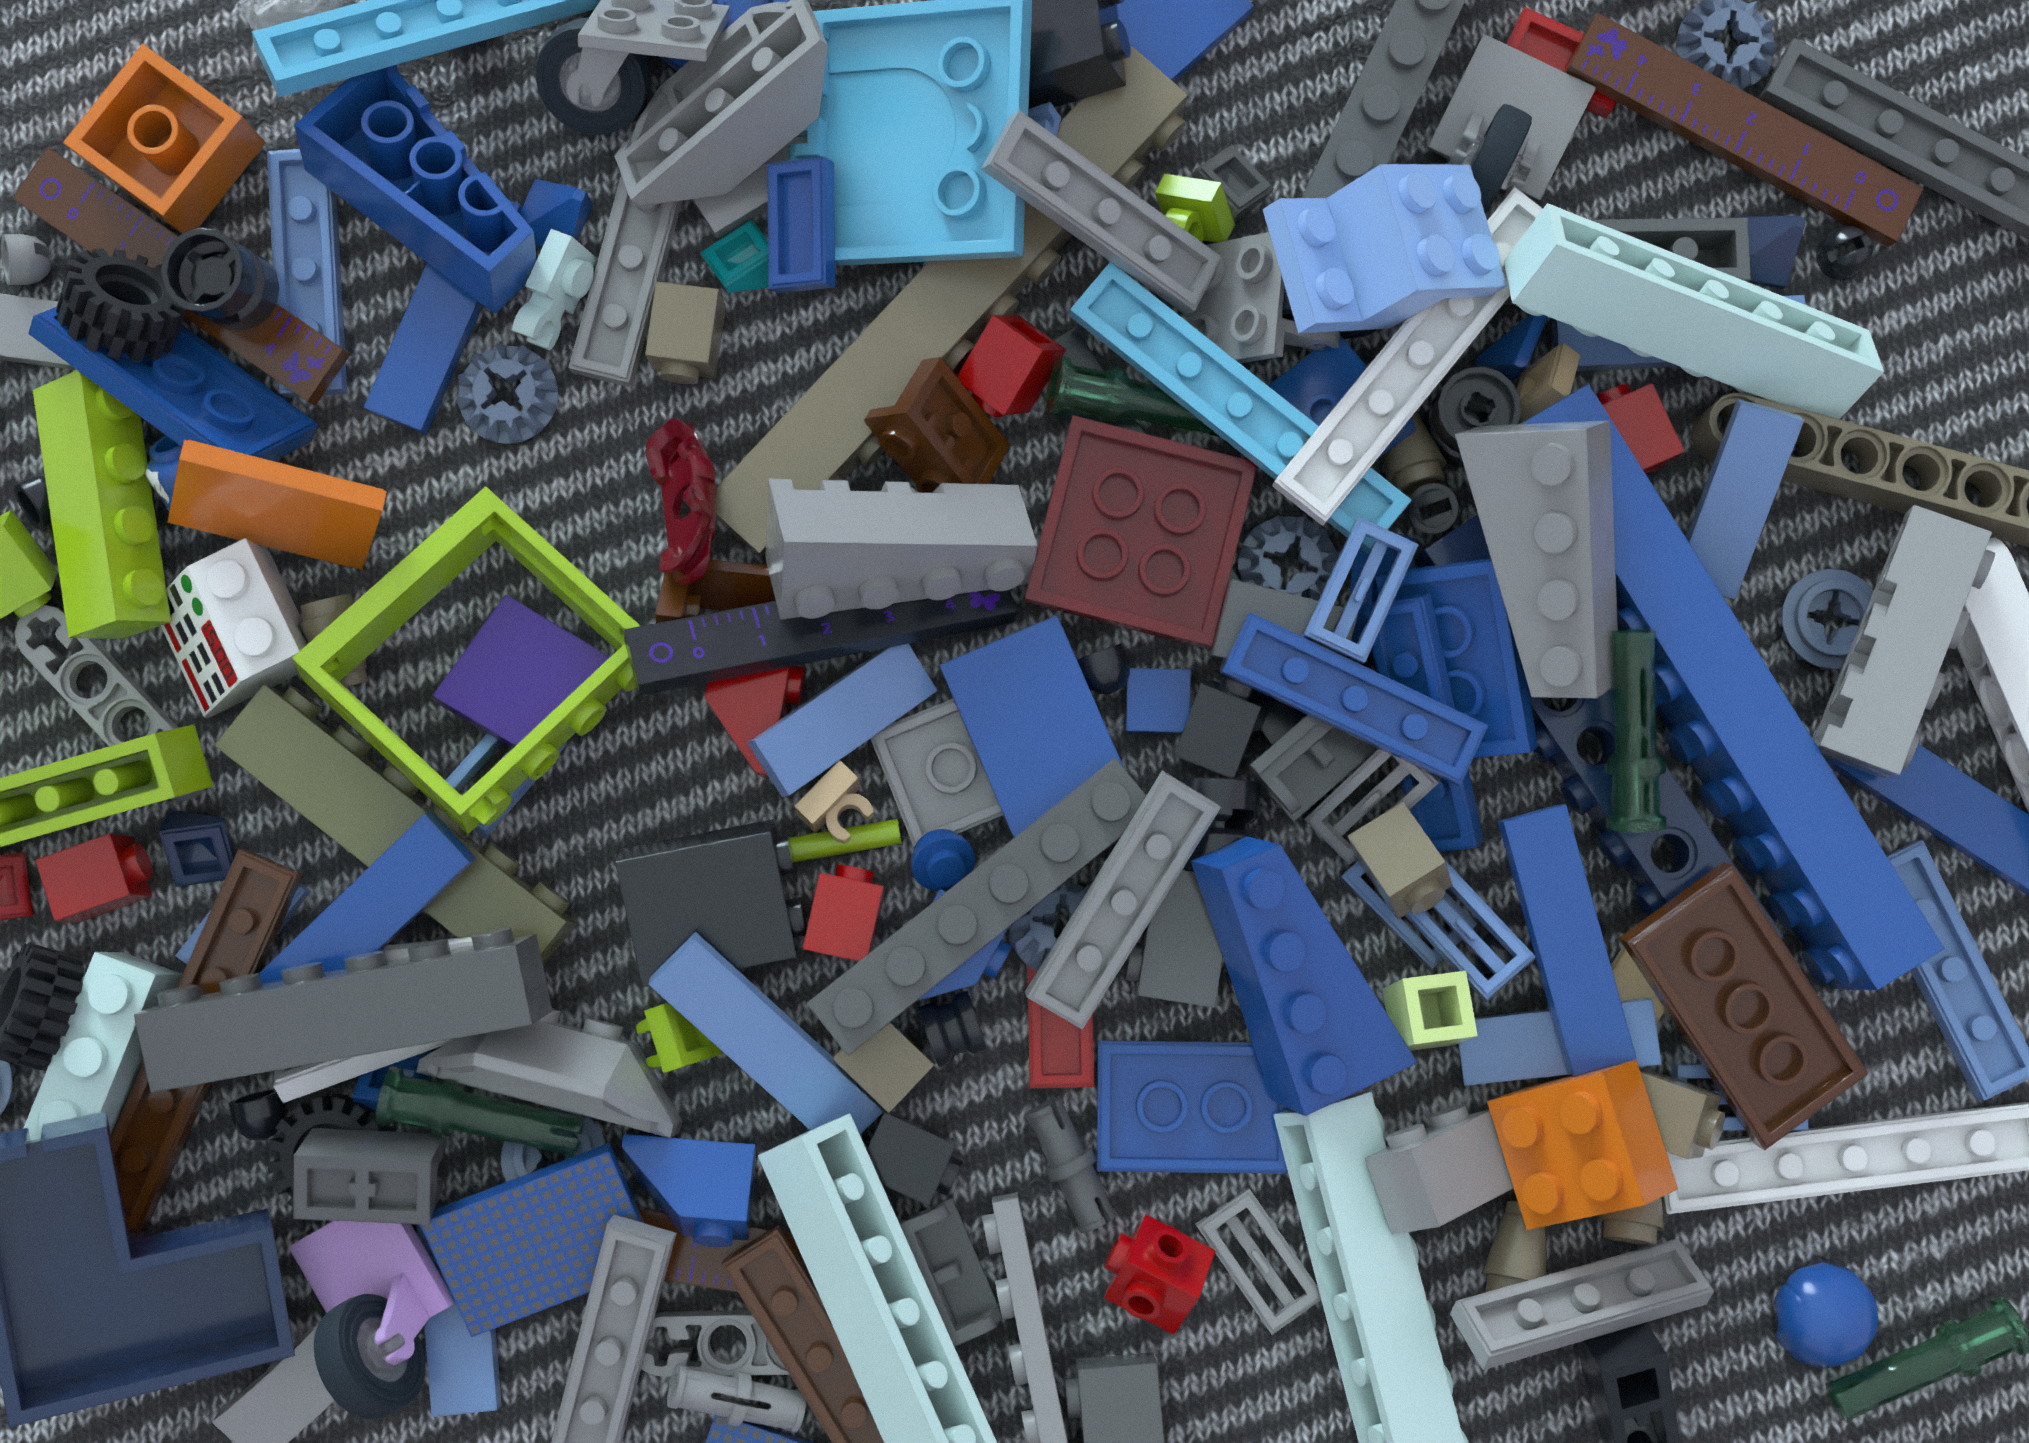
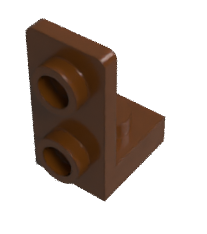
M710 559L707 570L702 578L684 585L676 583L672 573H664L655 612L656 623L703 615L704 609L724 611L776 601L767 564Z

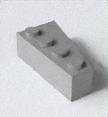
M768 478L765 558L780 620L796 617L813 619L825 616L831 612L865 607L868 609H882L893 603L927 598L944 600L956 594L990 589L1006 591L1018 585L1029 584L1038 545L1019 485L941 483L933 493H921L910 487L909 482L885 481L882 490L878 492L850 491L848 480H822L819 490H797L793 488L791 479Z
M1913 505L1905 513L1813 737L1823 756L1883 779L1900 775L1901 770L1907 769L1919 743L1920 734L1916 733L1923 712L1925 709L1931 710L1942 688L1945 674L1939 672L1947 649L1955 650L1967 627L1970 613L1962 610L1971 586L1980 589L1993 564L1995 552L1986 550L1992 534L1991 531Z

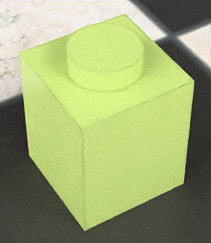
M1466 971L1403 978L1382 989L1386 1013L1410 1051L1456 1045L1478 1036Z

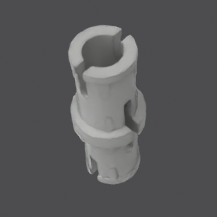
M677 1365L669 1383L667 1406L673 1409L682 1408L720 1416L723 1418L725 1425L738 1427L743 1421L783 1428L789 1432L796 1433L800 1429L804 1418L806 1400L799 1389L792 1390L752 1381L750 1373L735 1371L734 1376H726ZM715 1392L735 1396L737 1398L762 1402V1404L756 1405L741 1402L734 1399L712 1396L711 1394Z

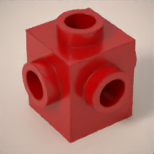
M1145 1214L1131 1237L1122 1232L1119 1234L1106 1259L1104 1268L1113 1272L1104 1299L1125 1309L1134 1317L1144 1319L1174 1335L1200 1297L1216 1250L1179 1232L1176 1228Z

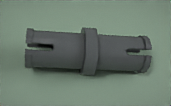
M1062 1096L1036 1106L1037 1110L1031 1109L1024 1116L1029 1121L1049 1163V1166L1045 1168V1172L1050 1182H1058L1078 1224L1079 1232L1086 1233L1105 1225V1218L1107 1221H1112L1117 1217V1212L1112 1207L1092 1165L1097 1161V1158L1091 1147L1084 1148L1064 1106L1065 1102Z

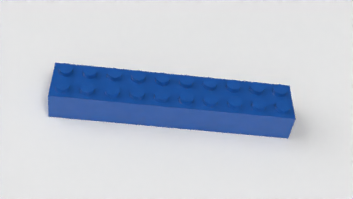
M1587 384L1521 424L1610 421L1618 653L1622 654L1634 673V676L1631 677L1632 687L1641 702L1651 710L1656 708L1669 730L1665 731V739L1673 754L1682 763H1690L1701 780L1702 785L1699 786V793L1706 807L1718 819L1724 817L1737 839L1733 841V848L1739 860L1751 873H1759L1769 889L1771 895L1767 897V901L1774 916L1785 928H1793L1806 950L1802 952V959L1813 977L1822 985L1828 984L1830 989L1879 990L1945 948L1594 391Z

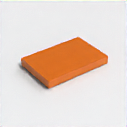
M184 440L167 523L237 540L247 538L257 545L363 570L383 511L387 491L192 440Z

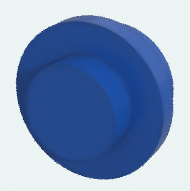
M937 829L923 835L917 841L911 857V870L916 881L924 888L934 891L952 888L971 873L975 866V855L970 843L962 836L947 829Z

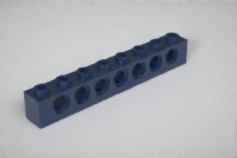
M1479 515L1471 518L1427 547L1414 560L1417 566L1420 568L1491 558ZM1613 688L1598 698H1566V704L1562 711H1554L1548 708L1543 703L1541 697H1531L1529 690L1538 747L1533 752L1544 762L1549 759L1552 761L1564 779L1559 786L1565 799L1578 814L1583 815L1587 813L1601 833L1596 837L1600 850L1614 867L1619 869L1623 866L1637 886L1632 891L1633 896L1647 917L1722 862L1734 865ZM1582 732H1589L1595 735L1602 745V757L1596 765L1584 761L1577 751V740ZM1620 784L1633 789L1638 797V810L1632 818L1621 815L1614 805V793ZM1658 837L1667 840L1675 852L1673 866L1667 872L1658 869L1651 858V847ZM1738 871L1739 875L1741 876V878L1749 888L1750 892L1760 905L1761 909L1773 925L1774 929L1782 939L1784 937L1783 934L1778 929L1772 918L1769 916V914L1767 913L1763 905L1760 903L1752 889L1749 887L1743 876Z

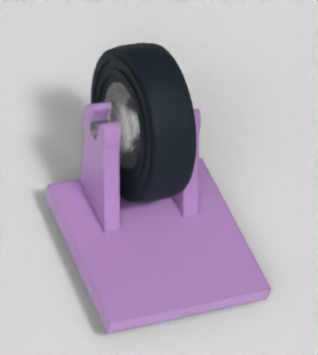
M332 1221L288 1247L327 1313L319 1322L315 1332V1362L325 1388L344 1410L362 1419H379L404 1408L419 1394L424 1383L426 1368L424 1351L418 1333L430 1317L453 1305L455 1300L411 1224Z

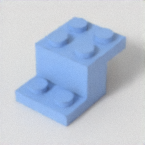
M1380 164L1327 198H1279L1262 209L1298 334L1390 329L1443 299L1488 297L1507 287L1499 262V251L1492 239L1481 203L1480 188L1474 179L1470 165Z

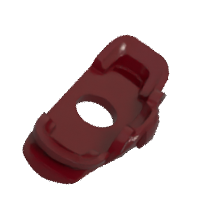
M672 418L649 437L645 453L651 476L661 485L668 549L661 552L659 570L666 574L672 573L674 581L684 585L702 578L709 565L711 547L716 533L717 487L715 485L713 462L710 460L705 446L699 439L693 423L685 424L677 418ZM684 499L691 511L686 517L681 519L680 507Z

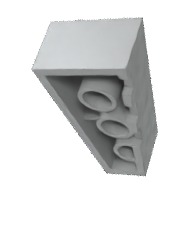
M1610 421L1479 426L1455 434L1531 697H1600L1620 683Z

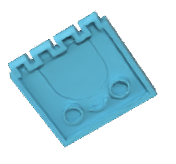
M931 0L813 11L828 45L820 114L817 120L796 136L807 138V143L789 145L788 161L824 156L834 162L835 266L1023 257L1025 200L982 171L981 168L1009 117L1019 110L1028 116L1032 0Z

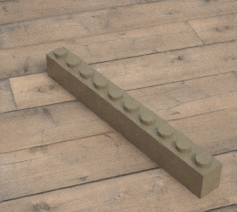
M1133 46L1130 47V57L1123 59L1126 86L1081 99L1062 119L1057 138L1128 189L1135 184L1143 173L1145 166L1141 162L1155 147H1158L1161 151L1166 150L1183 131L1186 121L1182 118L1188 96ZM1025 201L1023 257L929 261L717 486L716 519L766 564L768 478L791 479L793 488L797 490H819L822 480H845L860 462H863L866 466L875 462L884 450L879 443V439L864 422L871 409L894 406L923 359L941 357L954 374L959 372L975 346L973 342L984 331L992 315H1012L1019 305V301L1015 298L1030 281L1039 285L1051 274L1061 260V256L1057 252L1074 235Z

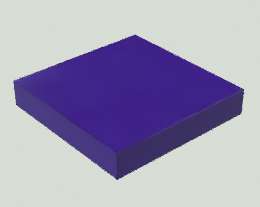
M505 594L432 696L438 705L513 749L606 662L610 656Z

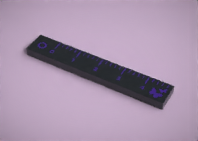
M991 589L956 594L944 600L927 598L893 603L882 609H868L865 607L831 612L825 616L813 619L796 617L780 620L777 603L772 601L624 629V642L638 694L643 696L1011 624L1015 621L1017 610L1010 590L994 591Z

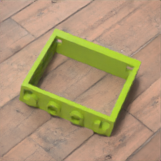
M485 486L300 650L292 660L303 681L465 833L469 834L480 823L487 826L496 821L509 807L512 801L510 794L528 777L534 781L547 773L559 758L560 751L558 749L575 733L583 736L591 731L605 715L607 710L605 705L622 688L626 692L636 688L624 642V629L639 627L640 625ZM497 541L617 651L462 796L344 687L340 681Z

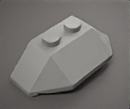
M789 0V2H773L751 7L721 33L707 62L688 61L658 88L639 117L630 142H623L614 156L632 202L642 206L726 195L819 118L828 45L808 1Z
M552 1008L551 1013L533 1025L455 1038L421 1058L416 1071L417 1073L668 1138L679 1134L682 1119L652 1067L647 1066L646 1056L639 1044L621 1038L624 1027L591 1018H585L583 1028L560 1023L558 1021L561 1011Z

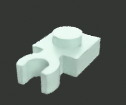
M551 229L525 285L533 292L529 302L524 304L518 311L512 330L526 336V341L550 351L559 337L563 313L566 312L573 315L580 298L589 291L598 258L572 236Z

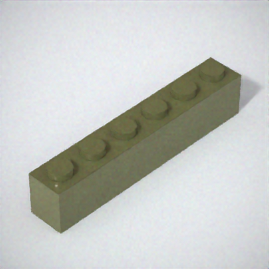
M263 684L214 746L368 867L424 813L433 811L476 857V860L430 903L424 911L458 938L471 937L481 932L506 927L512 928L514 938L536 934L544 967L578 924L565 913L570 906V902L542 881H539L534 888L515 874V871L521 865L515 858L492 842H489L484 849L475 843L438 806L433 810L415 795L419 789L393 764L390 763L385 770H382L365 755L372 747L357 734L341 724L335 731L316 718L322 708L303 692L290 686L284 693Z

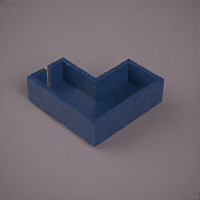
M107 1111L43 1124L41 1139L32 1141L30 1140L28 1128L0 1133V1383L9 1428L295 1356L274 1233L268 1209L130 1240Z

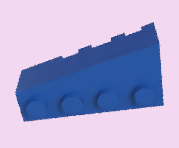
M397 65L348 78L294 124L305 171L496 314L526 285L536 263L533 229L487 173H481L466 155V147L452 130L446 131L430 111L429 102L415 85L410 86L398 72Z
M1247 836L1191 860L1271 1100L1303 1116H1307L1418 1063L1281 844Z

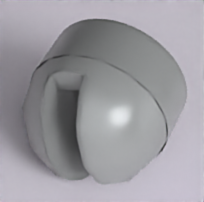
M24 234L2 235V265L7 285L34 284L40 282L48 275L52 268V263L48 258L50 254L49 249L44 242L35 236Z

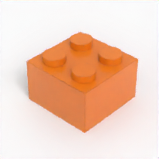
M143 43L63 141L67 147L91 168L181 234L200 227L266 144L243 116Z
M1637 1059L1578 1076H1569L1525 1087L1487 1101L1526 1230L1644 1206L1678 1189Z

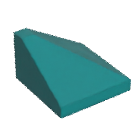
M752 220L700 252L704 261L728 293L769 288L768 240Z

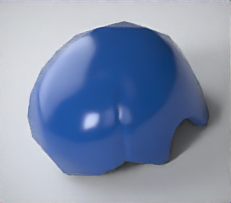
M1821 1262L1796 1269L1788 1277L1787 1282L1781 1286L1774 1299L1778 1320L1775 1337L1779 1344L1799 1363L1823 1369L1844 1364L1860 1358L1876 1336L1878 1311L1875 1298L1871 1290L1849 1268Z

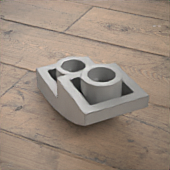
M319 1323L293 1342L295 1356L273 1361L264 1374L222 1406L212 1423L234 1443H288L334 1401L320 1378L314 1357V1337Z

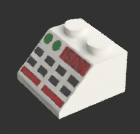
M244 538L187 566L166 588L171 622L161 625V628L205 718H210L253 697L263 684L273 687L299 674L292 658L308 642L298 624L302 622V618L268 550Z

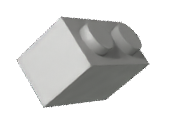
M1461 1104L1435 1112L1428 1116L1431 1127L1425 1129L1424 1124H1418L1395 1131L1386 1136L1389 1147L1365 1158L1392 1235L1440 1227L1513 1189L1489 1110L1469 1114L1466 1105Z

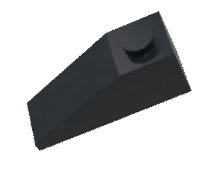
M1647 1322L1577 1343L1582 1373L1602 1443H1681L1667 1354Z

